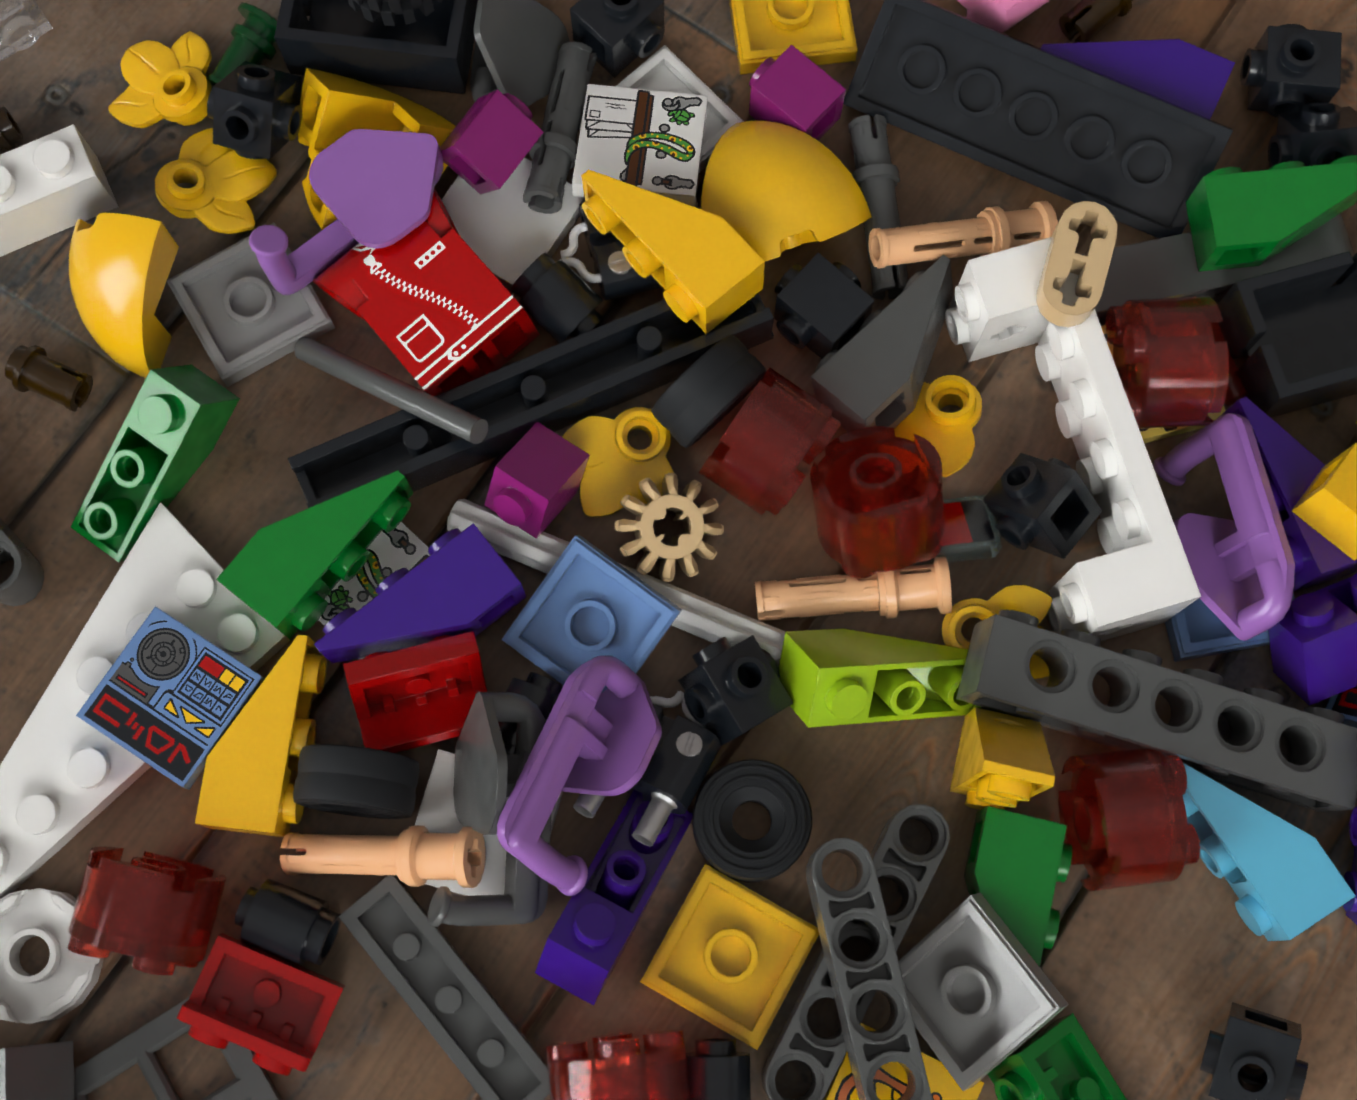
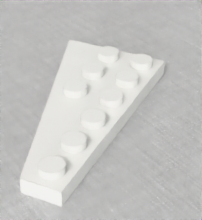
M161 502L0 764V899L21 886L151 768L150 765L76 715L155 606L254 672L260 669L290 641V639L216 580L224 571V568Z

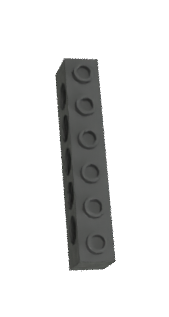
M1001 610L999 615L995 614L976 623L974 626L962 673V680L956 697L958 700L1003 714L1037 721L1042 726L1167 765L1181 761L1209 778L1318 812L1354 809L1357 796V728L1345 725V716L1339 712L1319 707H1305L1304 711L1283 705L1284 696L1276 692L1260 688H1245L1243 692L1222 686L1224 678L1216 673L1192 668L1184 669L1183 673L1162 667V658L1153 653L1136 649H1124L1122 654L1099 647L1101 639L1086 632L1066 629L1062 630L1060 635L1038 628L1039 620L1036 617L1019 611ZM1033 654L1042 658L1049 668V681L1046 686L1037 683L1031 675L1029 664ZM1096 674L1103 677L1109 685L1110 700L1107 706L1102 704L1094 695L1092 684ZM1158 694L1162 695L1170 705L1171 718L1168 724H1165L1156 713L1155 701ZM1220 714L1228 720L1231 727V737L1228 743L1222 739L1217 728ZM1281 734L1288 739L1291 746L1289 761L1283 757L1279 748Z

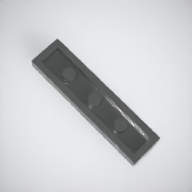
M387 875L338 916L482 1100H544L562 1084L561 1080L440 929L429 924L428 914L396 875Z

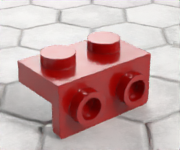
M474 631L455 636H439L427 643L392 652H375L363 659L343 664L365 748L397 753L458 737L476 693L487 692Z
M221 933L217 936L189 999L182 1005L177 1019L191 1025L188 1034L192 1038L220 1049H226L230 1041L255 1052L252 1061L258 1066L280 1075L289 1076L293 1068L302 1072H306L345 985Z

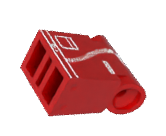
M435 187L431 212L424 223L388 247L370 248L360 243L353 246L313 280L331 298L367 322L424 391L433 396L500 369L540 335L524 308L459 235Z

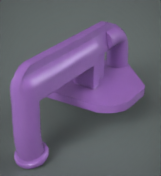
M354 129L321 151L310 166L309 179L317 196L335 215L337 220L288 256L285 252L288 247V237L280 227L262 225L254 229L249 236V245L252 251L255 252L261 268L274 289L282 295L294 294L311 283L353 246L360 243L370 248L388 247L424 223L431 212L434 187L443 172V156L436 138L427 133Z
M1228 413L1220 416L1180 442L1164 457L1156 458L1153 461V467L1164 481L1175 486H1182L1186 482V474L1191 469L1215 455L1234 520L1187 513L1176 519L1174 524L1201 594L1200 599L1237 638L1246 641L1271 629L1285 617L1291 606L1293 596L1295 562L1252 426L1244 416Z
M610 655L596 656L582 664L569 675L497 823V837L501 846L540 878L556 886L566 896L576 895L583 889L587 881L588 869L583 858L577 855L565 857L540 837L560 793L571 792L617 796L628 791L645 773L662 735V727L644 681L621 660ZM604 686H606L608 689L602 692Z

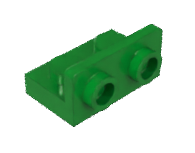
M1073 1013L1054 1021L1016 1049L988 1073L989 1078L994 1084L998 1100H1127Z

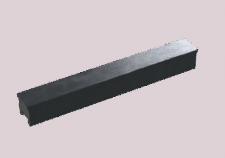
M757 293L709 333L705 334L692 319L686 323L678 318L664 299L436 395L435 397L487 421L488 433L479 444H473L405 410H401L289 457L288 461L300 483L308 508L397 470L406 477L412 491L415 492L509 452L536 422L556 432L588 416L598 414L677 380L706 351L730 334L737 337L746 346L747 350L774 339L772 332L774 317L769 307L765 308Z

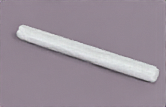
M458 499L447 519L448 531L458 528L462 532L474 523L497 553L547 574L570 543L544 531L536 539L519 527L503 521L496 512L466 499ZM619 563L682 609L672 626L712 643L726 637L731 647L753 635L759 646L773 657L779 669L785 631L650 575H641L635 569Z

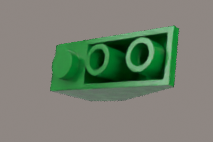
M1357 155L1342 157L1330 164L1305 166L1301 161H1288L1274 165L1268 170L1243 172L1239 167H1225L1203 176L1186 202L1198 272L1260 266L1356 204Z
M192 364L150 369L71 528L117 562L125 561L159 503L161 502L165 507H168L213 451L240 398Z
M397 470L265 526L257 531L216 580L288 639H291L298 629L305 632L319 620L328 605L325 597L341 579L347 582L362 569L370 555L367 548L382 530L390 532L401 523L410 510L411 502L408 499L414 492L406 477Z
M987 806L976 813L964 872L969 896L976 893H981L1040 967L1043 948L1052 949L1059 928L1060 912L1058 909L1051 908L1056 882H1065L1072 860V844L1064 842L1067 825Z

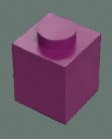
M792 44L777 60L772 57L766 59L756 69L750 79L749 114L757 121H771L788 125L819 140L841 118L846 89Z
M497 89L476 100L440 146L443 162L481 195L500 189L544 132L531 121L533 114L520 99L509 93L502 94Z
M536 422L495 466L484 505L496 512L506 523L519 527L537 539L577 494L590 455L541 423Z

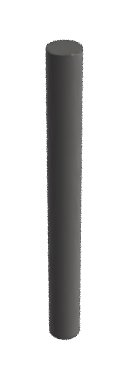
M310 337L301 338L295 346V356L297 359L473 444L482 442L488 433V423L486 420Z

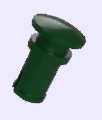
M241 2L238 11L245 18V21L242 25H234L231 30L234 39L212 74L208 75L207 79L212 86L223 80L244 61L261 65L265 58L272 60L276 54V49L273 45L276 42L274 36L278 21L274 16L254 5Z

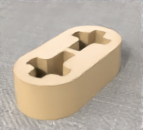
M1082 201L1072 204L1064 211L1052 234L1037 290L1036 303L1040 313L1047 321L1057 326L1072 327L1083 323L1090 317L1102 296L1117 239L1118 225L1114 215L1099 203ZM1080 224L1090 226V234L1094 238L1084 255L1075 253L1079 235L1075 231ZM1069 273L1079 275L1075 287V295L1078 296V299L1073 306L1062 303L1063 293L1059 291Z

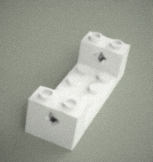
M1049 237L968 260L960 282L955 287V294L949 309L945 312V319L952 342L955 345L962 344L968 362L1038 343L1035 348L1036 363L1042 378L1046 382L1052 381L1059 402L1056 403L1055 411L1059 428L1065 438L1072 437L1080 459L1076 463V471L1102 510L1101 518L1097 521V530L1102 547L1107 553L1076 563L1049 590L1052 603L1047 614L1052 629L1057 634L1061 635V631L1066 629L1078 630L1095 635L1101 641L1165 623L1199 599L1201 594L1095 309L1083 323L1072 327L1057 326L1047 321L1039 311L1036 303L1037 290L1052 238ZM1069 273L1059 290L1063 293L1062 303L1073 306L1078 299V296L1075 295V287L1079 275Z

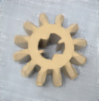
M667 473L664 475L662 482V496L655 483L650 478H645L639 482V487L647 502L646 504L630 495L622 498L621 505L637 516L635 520L621 519L615 521L614 530L621 533L634 531L636 540L623 544L619 548V552L623 557L633 555L640 549L645 552L636 567V571L641 575H647L652 570L657 559H660L659 575L663 582H672L675 576V559H677L682 571L688 577H693L699 573V570L691 554L692 552L708 560H713L717 555L715 548L702 541L703 535L715 536L723 534L724 526L722 524H704L703 515L715 511L719 504L715 498L706 500L698 506L693 502L701 490L702 484L699 481H690L685 486L682 494L678 495L677 475L675 473ZM666 510L676 513L673 521L682 520L684 527L683 534L672 537L671 546L663 544L661 540L664 538V534L655 535L653 529L654 521L664 519Z

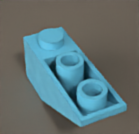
M1181 761L1169 764L1154 772V775L1162 785L1158 788V794L1163 804L1177 820H1186L1200 841L1196 845V849L1201 860L1216 877H1225L1239 898L1235 902L1239 916L1257 936L1264 935L1267 941L1291 940L1356 897L1315 837Z

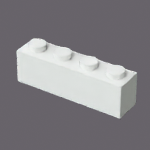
M74 124L0 154V257L75 226L79 219L87 221L96 217L99 213H105L119 207L98 157Z

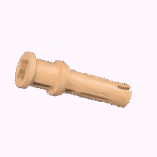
M1048 201L1033 202L1029 209L1004 211L999 206L986 207L977 215V218L930 222L885 229L873 228L870 231L868 241L869 255L873 266L877 267V269L892 265L937 261L943 254L948 258L973 255L985 256L1052 237L1058 220L1053 206Z
M946 556L935 557L932 564L894 567L891 561L881 562V565H875V571L857 574H837L780 581H755L758 621L761 622L862 611H879V615L886 616V619L897 618L899 611L937 608L941 614H948L952 611L951 579Z
M414 825L404 829L399 836L300 834L298 832H289L284 836L280 847L282 849H296V852H306L305 855H280L281 868L287 875H397L400 881L411 887L423 886L427 880H457L458 884L463 888L477 887L482 879L486 860L483 834L468 826L463 827L459 833H430L425 826Z

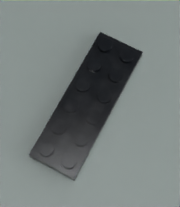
M884 0L843 103L865 114H870L872 117L876 114L882 115L887 119V123L1074 203L1082 201L1099 203L1114 215L1115 220L1157 238L1183 233L1189 221L1186 202L1202 177L1214 170L1233 132V129L925 0Z

